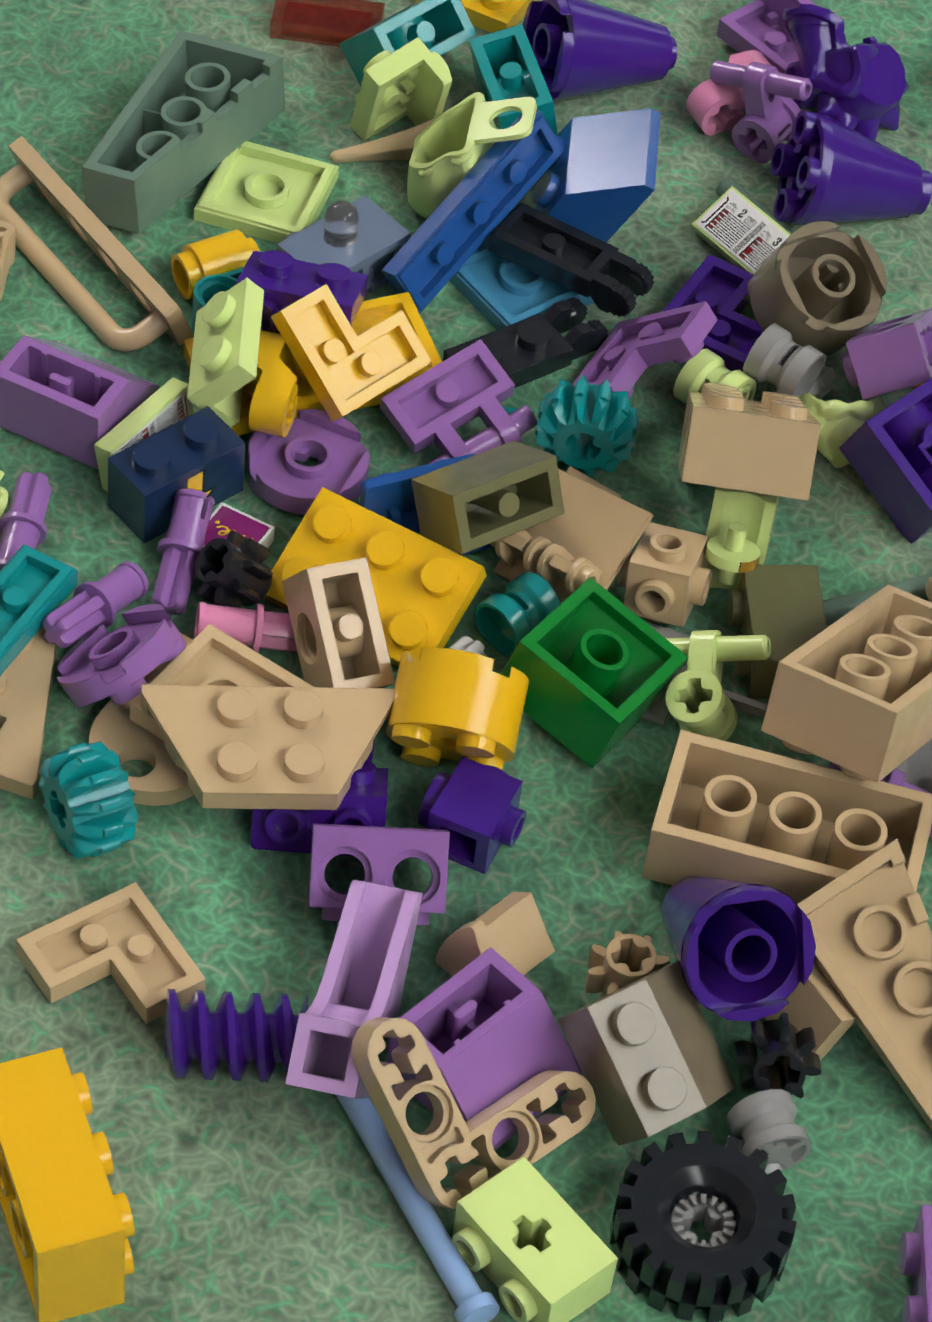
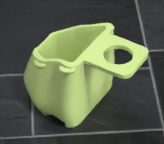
M476 92L438 116L414 140L407 179V199L410 207L418 215L428 219L495 142L523 139L529 136L533 130L537 111L536 100L533 97H521L486 102L484 95L481 92ZM506 111L522 113L520 121L507 129H497L493 120L496 116Z

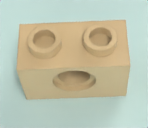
M367 557L307 568L282 581L305 682L313 687L385 688L395 684Z

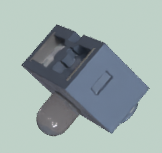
M364 195L352 203L342 200L333 202L326 209L323 219L299 232L288 235L277 244V251L285 252L296 260L319 265L338 263L348 267L352 272L368 275L366 290L372 293L389 283L382 269L410 239L411 233Z

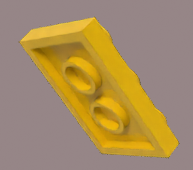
M322 487L271 571L273 572L272 583L263 599L288 611L282 581L307 568L367 557L390 662L399 667L401 655L404 652L409 651L413 660H419L421 648L445 647L487 574L484 566Z

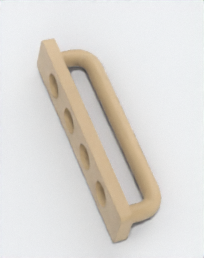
M20 136L8 145L17 165L0 177V220L7 221L16 227V246L96 336L111 349L122 352L140 350L151 344L165 332L179 346L184 344L185 339L192 338L193 333L177 303L25 138ZM31 183L150 315L131 328L120 327L11 207V198Z

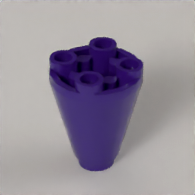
M800 111L796 117L794 128L787 144L778 143L771 158V174L779 177L778 194L774 204V217L779 222L806 225L818 221L836 223L906 218L911 214H923L932 196V174L929 171L921 170V166L917 162L824 114Z

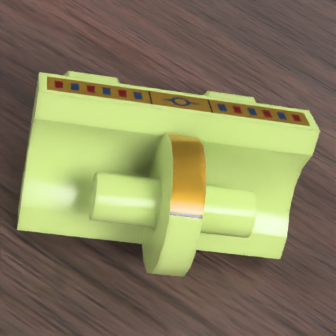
M716 487L706 536H709V541L705 551V568L712 570L710 588L738 590L741 573L753 571L758 565L765 564L779 496Z

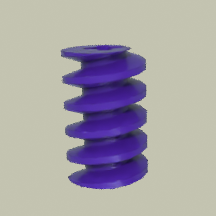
M168 989L164 1058H170L177 1079H185L193 1059H198L203 1078L205 1080H213L222 1060L227 1062L233 1081H241L249 1062H254L260 1081L269 1083L277 1063H283L287 1076L299 1015H294L287 994H280L272 1012L269 1014L265 1012L260 993H251L244 1011L238 1012L232 992L224 991L215 1011H210L204 991L196 990L187 1010H182L176 990ZM308 996L303 1003L300 1013H305L308 1010Z

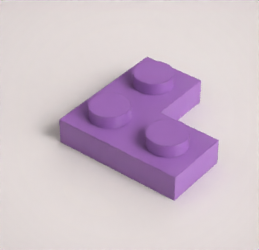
M704 301L620 321L615 325L573 385L576 386V382H578L583 374L590 384L599 385L608 378L611 392L628 391L629 399L634 392V384L644 370L651 365L668 361L683 363L696 356L704 347L703 340L718 319L708 303Z

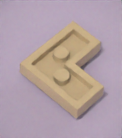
M136 882L16 939L18 958L50 1004L112 975L138 1014L147 1024L166 1014L168 989L176 990L180 1006L189 1003L196 990H203L204 994L206 993V978Z

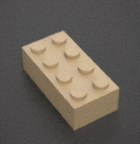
M703 383L702 393L688 392L678 456L681 481L808 501L821 424L805 407L802 400H798L799 397L763 392L762 401L757 402L745 400L737 387Z
M888 584L783 658L778 663L761 731L781 739L783 745L792 751L802 754H814L839 765L840 769L850 777L860 780H872L878 783L932 739V603Z
M680 730L652 825L642 878L672 886L682 879L693 876L760 884L782 891L798 904L892 841L898 839L906 859L904 865L916 892L932 825V794L883 781L877 783L872 780L856 779L840 770Z

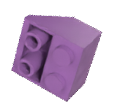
M23 335L0 362V427L98 469L94 444L160 388V385L57 341Z
M491 947L400 1017L415 1024L422 1033L465 1122L543 1071H570L583 1075L541 991ZM389 1037L386 1063H394L391 1052L399 1046L397 1038ZM401 1073L404 1081L416 1078V1074ZM555 1089L558 1099L567 1093V1090ZM422 1092L415 1094L414 1097L433 1114L434 1109L428 1096ZM529 1111L535 1118L542 1113ZM508 1118L501 1120L495 1127L492 1135V1144L495 1151L518 1133L517 1127L512 1120Z

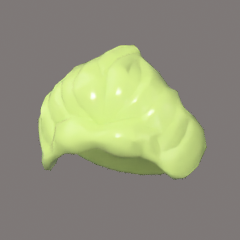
M809 393L801 394L798 399L802 400L805 407L821 424L817 449L835 468L850 465L839 447L867 420L885 409L882 395H878L868 401L858 400L849 404L835 399L824 401L817 399Z

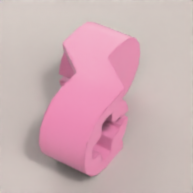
M748 50L730 55L728 61L729 63L748 66L751 62L771 65L763 54L756 50ZM711 79L702 82L694 88L686 102V110L705 135L708 136L732 130L744 114L742 109H745L743 88L715 83Z

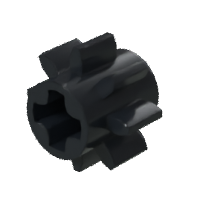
M234 530L230 531L227 540L224 538L211 540L202 548L196 560V575L205 582L199 588L197 594L218 606L240 608L241 605L252 606L260 602L268 593L272 583L273 572H271L268 565L263 563L269 556L270 550L254 539H247Z
M782 1012L778 1019L767 1020L763 1023L759 1020L751 1021L752 1034L750 1042L744 1040L734 1042L735 1061L743 1065L739 1070L741 1087L749 1089L756 1085L760 1091L782 1089L800 1099L803 1098V1083L806 1075H821L819 1055L811 1052L816 1046L812 1027L804 1028L798 1032L789 1023L788 1013Z

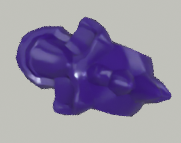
M801 4L798 8L785 9L783 14L785 27L794 41L799 61L792 62L787 66L786 72L788 75L808 78L812 83V93L807 100H793L798 107L803 110L816 109L819 114H824L874 141L876 140L879 127L891 131L897 130L900 118L899 101L909 89V84L905 79V68L900 55L888 43H878L875 37L864 38L863 43L850 46L846 42L844 19L827 8L813 4Z

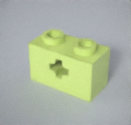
M522 1157L457 1201L452 1242L470 1270L478 1272L482 1269L499 1288V1297L503 1306L517 1322H569L610 1293L618 1258L525 1157Z

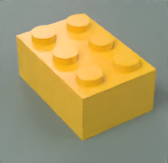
M62 1047L0 1063V1206L38 1322H57L125 1303V1275L135 1272L133 1255L128 1241V1237L135 1235L131 1208L124 1192L114 1195L112 1193L107 1176L114 1173V1167L107 1138L103 1131L93 1134L91 1132L86 1116L93 1113V1106L86 1078L83 1072L71 1074Z

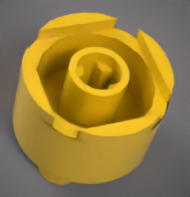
M436 647L421 648L419 660H413L409 651L404 652L401 655L394 687L395 698L388 715L385 733L392 741L403 746L401 758L413 764L435 767L439 765L440 758L460 761L464 756L480 764L495 766L503 770L504 763L510 762L514 758L529 685L528 677L512 666L509 678L492 672L495 659L472 652Z

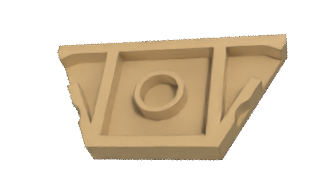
M142 684L141 709L146 717L152 715L165 736L166 750L176 766L182 768L187 773L188 786L202 808L337 810L350 788L353 773L364 765L372 751L375 736L384 721L388 720V715L395 698V689Z

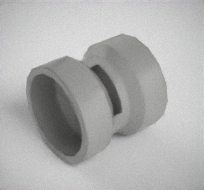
M774 323L763 331L756 340L745 360L743 372L759 383L770 382L776 386L777 393L799 397L801 394L808 393L819 378L826 362V355L811 345L800 346L793 342L792 333Z

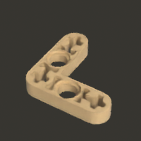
M376 1017L366 1021L357 1030L352 1041L351 1054L355 1067L417 1192L434 1206L456 1209L458 1200L522 1157H525L532 1165L581 1132L590 1123L595 1112V1094L593 1087L586 1077L577 1072L546 1070L536 1074L465 1122L422 1033L415 1024L401 1018ZM383 1037L397 1038L399 1046L391 1052L394 1063L379 1061L378 1054L386 1048ZM401 1073L416 1074V1078L404 1081ZM555 1089L567 1090L569 1098L561 1104L564 1115L544 1114L535 1119L532 1113L529 1112L545 1111L558 1100ZM422 1092L431 1100L434 1111L430 1126L425 1131L417 1134L407 1124L405 1117L406 1107L409 1100L415 1094ZM508 1118L516 1125L519 1140L516 1150L509 1157L503 1159L494 1150L492 1135L497 1124L501 1120ZM476 1158L482 1165H467L453 1176L456 1189L442 1187L440 1181L448 1174L445 1162L464 1164Z

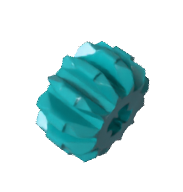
M583 374L578 382H576V386L567 381L560 380L553 393H545L544 400L540 402L537 415L538 419L535 429L536 444L544 447V452L555 455L557 461H563L565 471L569 466L574 469H584L591 478L598 467L607 472L614 473L617 465L620 464V460L629 459L630 453L634 450L639 419L637 409L630 406L628 391L611 392L608 378L599 385L590 384Z
M101 741L90 744L83 742L67 747L51 758L44 760L41 771L43 777H41L39 784L45 800L42 806L48 812L50 818L49 827L55 829L58 842L64 849H68L76 859L86 856L96 857L112 852V850L120 848L122 844L134 839L135 823L138 820V813L133 803V797L136 794L130 788L128 782L129 773L122 770L119 756L113 750H109Z

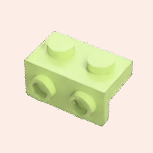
M419 37L392 54L388 50L377 54L363 69L364 76L360 91L355 99L356 106L350 126L357 135L366 140L406 115L415 126L440 116L452 84L450 70L445 60L438 53L430 52Z
M245 278L226 292L220 291L216 293L204 307L196 312L187 399L195 404L199 410L209 406L230 428L240 422L243 386L254 380L257 373L264 290L249 278Z

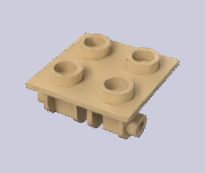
M558 469L565 514L490 544L495 548L497 556L501 558L493 570L495 574L508 581H512L523 572L538 574L550 584L556 592L560 603H562L590 577L604 589L608 590L654 515Z

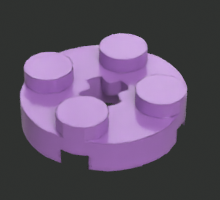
M315 409L299 410L298 418L294 419L291 429L285 438L254 431L249 441L247 455L249 486L255 495L261 497L267 503L294 514L305 515L322 487L353 502L360 495L361 483L368 479L369 451L360 442L361 433L348 420L341 417L332 422L326 411ZM309 457L318 459V465L313 467L302 466L295 462V460L305 462Z
M148 604L122 613L121 615L127 625L109 634L102 624L85 635L64 655L57 667L62 677H57V680L76 707H84L107 697H110L115 705L130 701L141 693L142 684H147L144 676L159 664L170 661L184 650L186 642L162 605Z

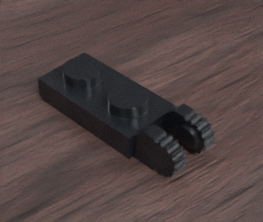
M524 203L518 204L489 237L488 251L586 298L590 296L598 309L606 313L611 312L613 316L617 315L619 318L629 315L637 304L636 298L639 295L643 297L644 294H647L655 283L653 281L654 276L651 274L652 271H649L648 266H644L642 263L639 264L635 259L618 252L619 248Z
M573 297L572 299L568 298L566 301L562 300L554 303L544 315L539 313L444 350L443 361L481 339L515 384L514 388L565 368L571 365L572 360L598 350L607 338L608 330L599 320L596 321L594 319L593 321L589 320L587 323H582L586 319L585 316L588 314L586 310L588 308L579 298ZM571 330V331L563 338V336H562L561 334L564 333V332H566V331Z

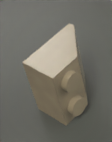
M677 961L557 1019L584 1077L593 1087L596 1103L618 1146L648 1138L707 1108L737 1087L703 1014L685 983Z

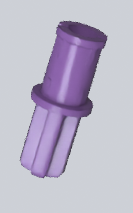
M23 472L16 479L8 512L0 517V571L23 544L36 550L37 545L43 543L46 539L47 527L44 524V518L52 488L48 484V477L43 473L32 474Z
M179 489L176 491L169 528L165 538L161 539L157 546L158 552L163 557L152 597V604L162 605L169 614L181 615L186 611L195 574L196 560L204 546L208 522L210 521L215 504L212 496L206 497L207 493L195 489Z
M124 561L98 581H86L77 586L71 599L44 617L42 624L46 630V633L43 635L45 640L49 644L55 642L59 647L67 648L103 624L105 628L111 626L118 612L147 594L149 583L144 571L135 563Z

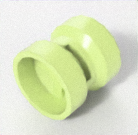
M706 348L686 362L675 381L673 389L674 397L686 405L688 392L702 393L703 383L737 387L745 400L752 401L756 392V381L741 370H728L725 368L724 360Z

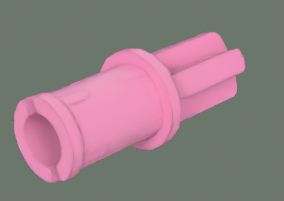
M206 602L198 603L194 639L211 624L257 653L259 649L298 653L288 613L264 611V605L256 603L255 609L206 604Z

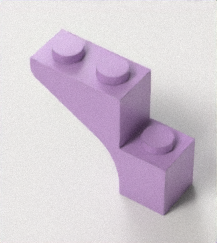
M359 880L352 881L318 992L309 1009L305 1013H299L285 1084L350 1098H369V1093L353 1061L351 1054L352 1041L357 1030L366 1021L376 1017L398 1018L423 893Z

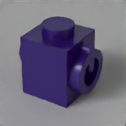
M463 756L452 775L439 772L431 782L419 811L418 824L427 829L449 831L448 859L485 874L501 845L512 848L522 831L527 814L525 810L519 808L523 781L509 776L495 766L483 765Z

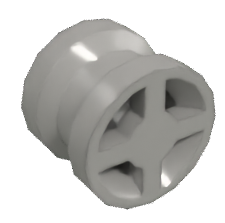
M782 1089L760 1091L745 1097L728 1112L727 1122L734 1137L743 1140L744 1146L742 1147L741 1154L750 1157L757 1148L769 1157L765 1169L766 1174L772 1173L777 1169H780V1171L790 1169L803 1161L810 1153L812 1144L805 1128L796 1125L794 1121L798 1110L789 1092Z

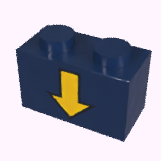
M207 406L108 458V507L143 543H146L167 532L177 490L195 489L207 493L206 497L212 496L214 498V506L243 491L245 442Z

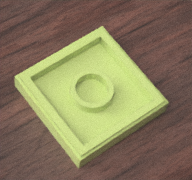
M246 141L241 145L240 149L237 148L222 160L221 164L215 169L194 208V220L231 231L238 229L243 234L279 243L291 233L299 232L317 221L338 179L339 166Z

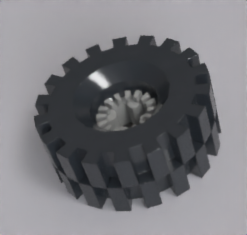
M698 1131L695 1143L686 1144L683 1132L668 1135L664 1152L654 1141L643 1149L640 1163L632 1159L625 1169L623 1182L619 1184L610 1226V1244H615L613 1253L618 1258L616 1264L617 1271L629 1267L625 1284L635 1295L644 1287H647L651 1290L648 1301L649 1306L662 1312L666 1302H671L679 1306L676 1318L691 1322L695 1309L706 1310L707 1322L723 1321L727 1306L731 1305L736 1316L739 1317L751 1311L755 1297L763 1303L772 1294L775 1281H780L797 1222L793 1221L796 1210L793 1194L783 1195L787 1183L786 1178L780 1169L768 1175L765 1172L769 1157L757 1148L750 1157L741 1154L740 1150L743 1140L728 1135L725 1146L712 1144L713 1132ZM692 1222H704L706 1231L712 1233L709 1243L706 1244V1240H701V1243L697 1242L695 1233L689 1232Z

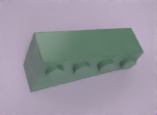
M180 30L82 165L86 206L104 225L140 234L221 164L222 160L237 148L240 149L244 142L249 141L285 110L283 57Z

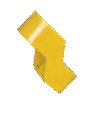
M263 330L260 331L256 378L244 385V390L252 397L248 421L249 429L285 438L296 417L298 402L297 377L288 368L291 351L282 335Z

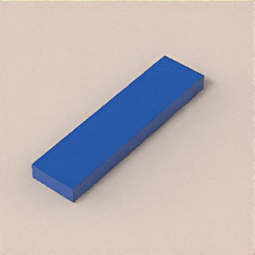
M536 111L533 130L529 136L523 139L495 142L382 269L383 274L396 294L410 293L419 314L563 153L561 145L541 111ZM522 113L511 124L510 127L514 126L520 121V119L522 118Z

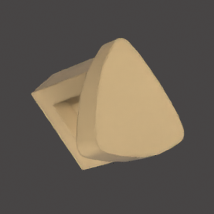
M512 892L475 921L464 924L451 934L440 947L435 959L436 964L454 976L491 947L524 976L555 952L532 893Z
M815 962L813 963L812 973L805 985L800 982L795 990L786 998L789 1004L778 1013L764 1017L766 1020L778 1019L782 1012L788 1013L789 1023L798 1032L804 1028L812 1027L816 1046L811 1052L819 1055L820 1061L857 1020V1017L817 968Z

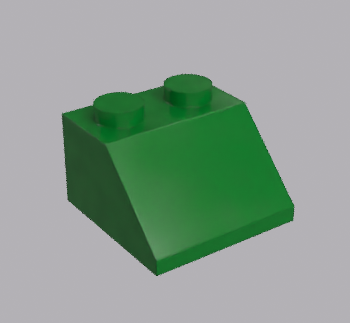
M590 577L519 641L501 675L509 678L512 666L528 677L529 685L523 712L588 766L593 768L630 732L689 657Z

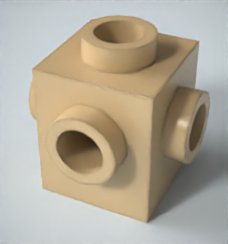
M650 522L635 551H631L618 572L617 585L626 588L624 605L639 617H643L650 622L684 627L694 604L703 606L708 596L712 570L705 568V551L709 536Z

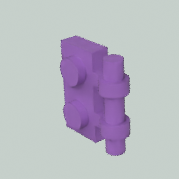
M481 339L381 398L380 409L413 454H416L432 443H435L442 455L427 464L467 454L477 455L513 440L521 442V435L534 428L537 424L534 413L527 405L508 415L500 404L513 395L515 384ZM479 416L487 428L463 442L455 430Z

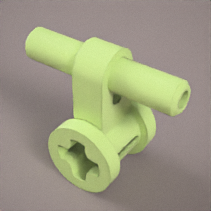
M719 630L692 631L690 637L666 638L689 657L685 662L687 663V671L677 675L667 688L665 701L670 714L679 723L681 730L726 741L736 728L737 712L729 697L725 695L721 685L723 662L767 660L771 654L770 639L766 635L722 636Z

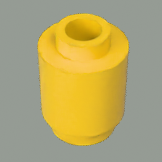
M235 229L184 245L182 252L174 254L171 258L173 278L183 298L186 300L193 298L195 285L200 279L209 275L222 274L245 267L253 251L260 252L254 239L251 237L246 238L240 230Z

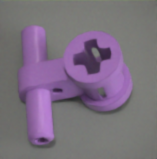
M719 60L715 61L709 72L712 82L743 88L747 116L740 119L733 127L732 140L738 152L761 164L767 163L771 160L776 145L782 140L787 141L789 139L796 117L801 111L792 99L805 101L810 97L812 93L810 79L779 73L775 66L751 62L748 66Z

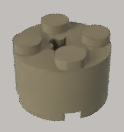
M818 221L808 223L795 230L758 267L754 276L748 282L747 291L754 316L763 331L776 323L792 333L793 342L800 346L811 345L826 356H830L842 349L848 340L861 332L876 318L881 310L879 308L882 297L887 291V276L878 253L867 240L859 234L852 238L846 233L837 230L841 226L839 224Z

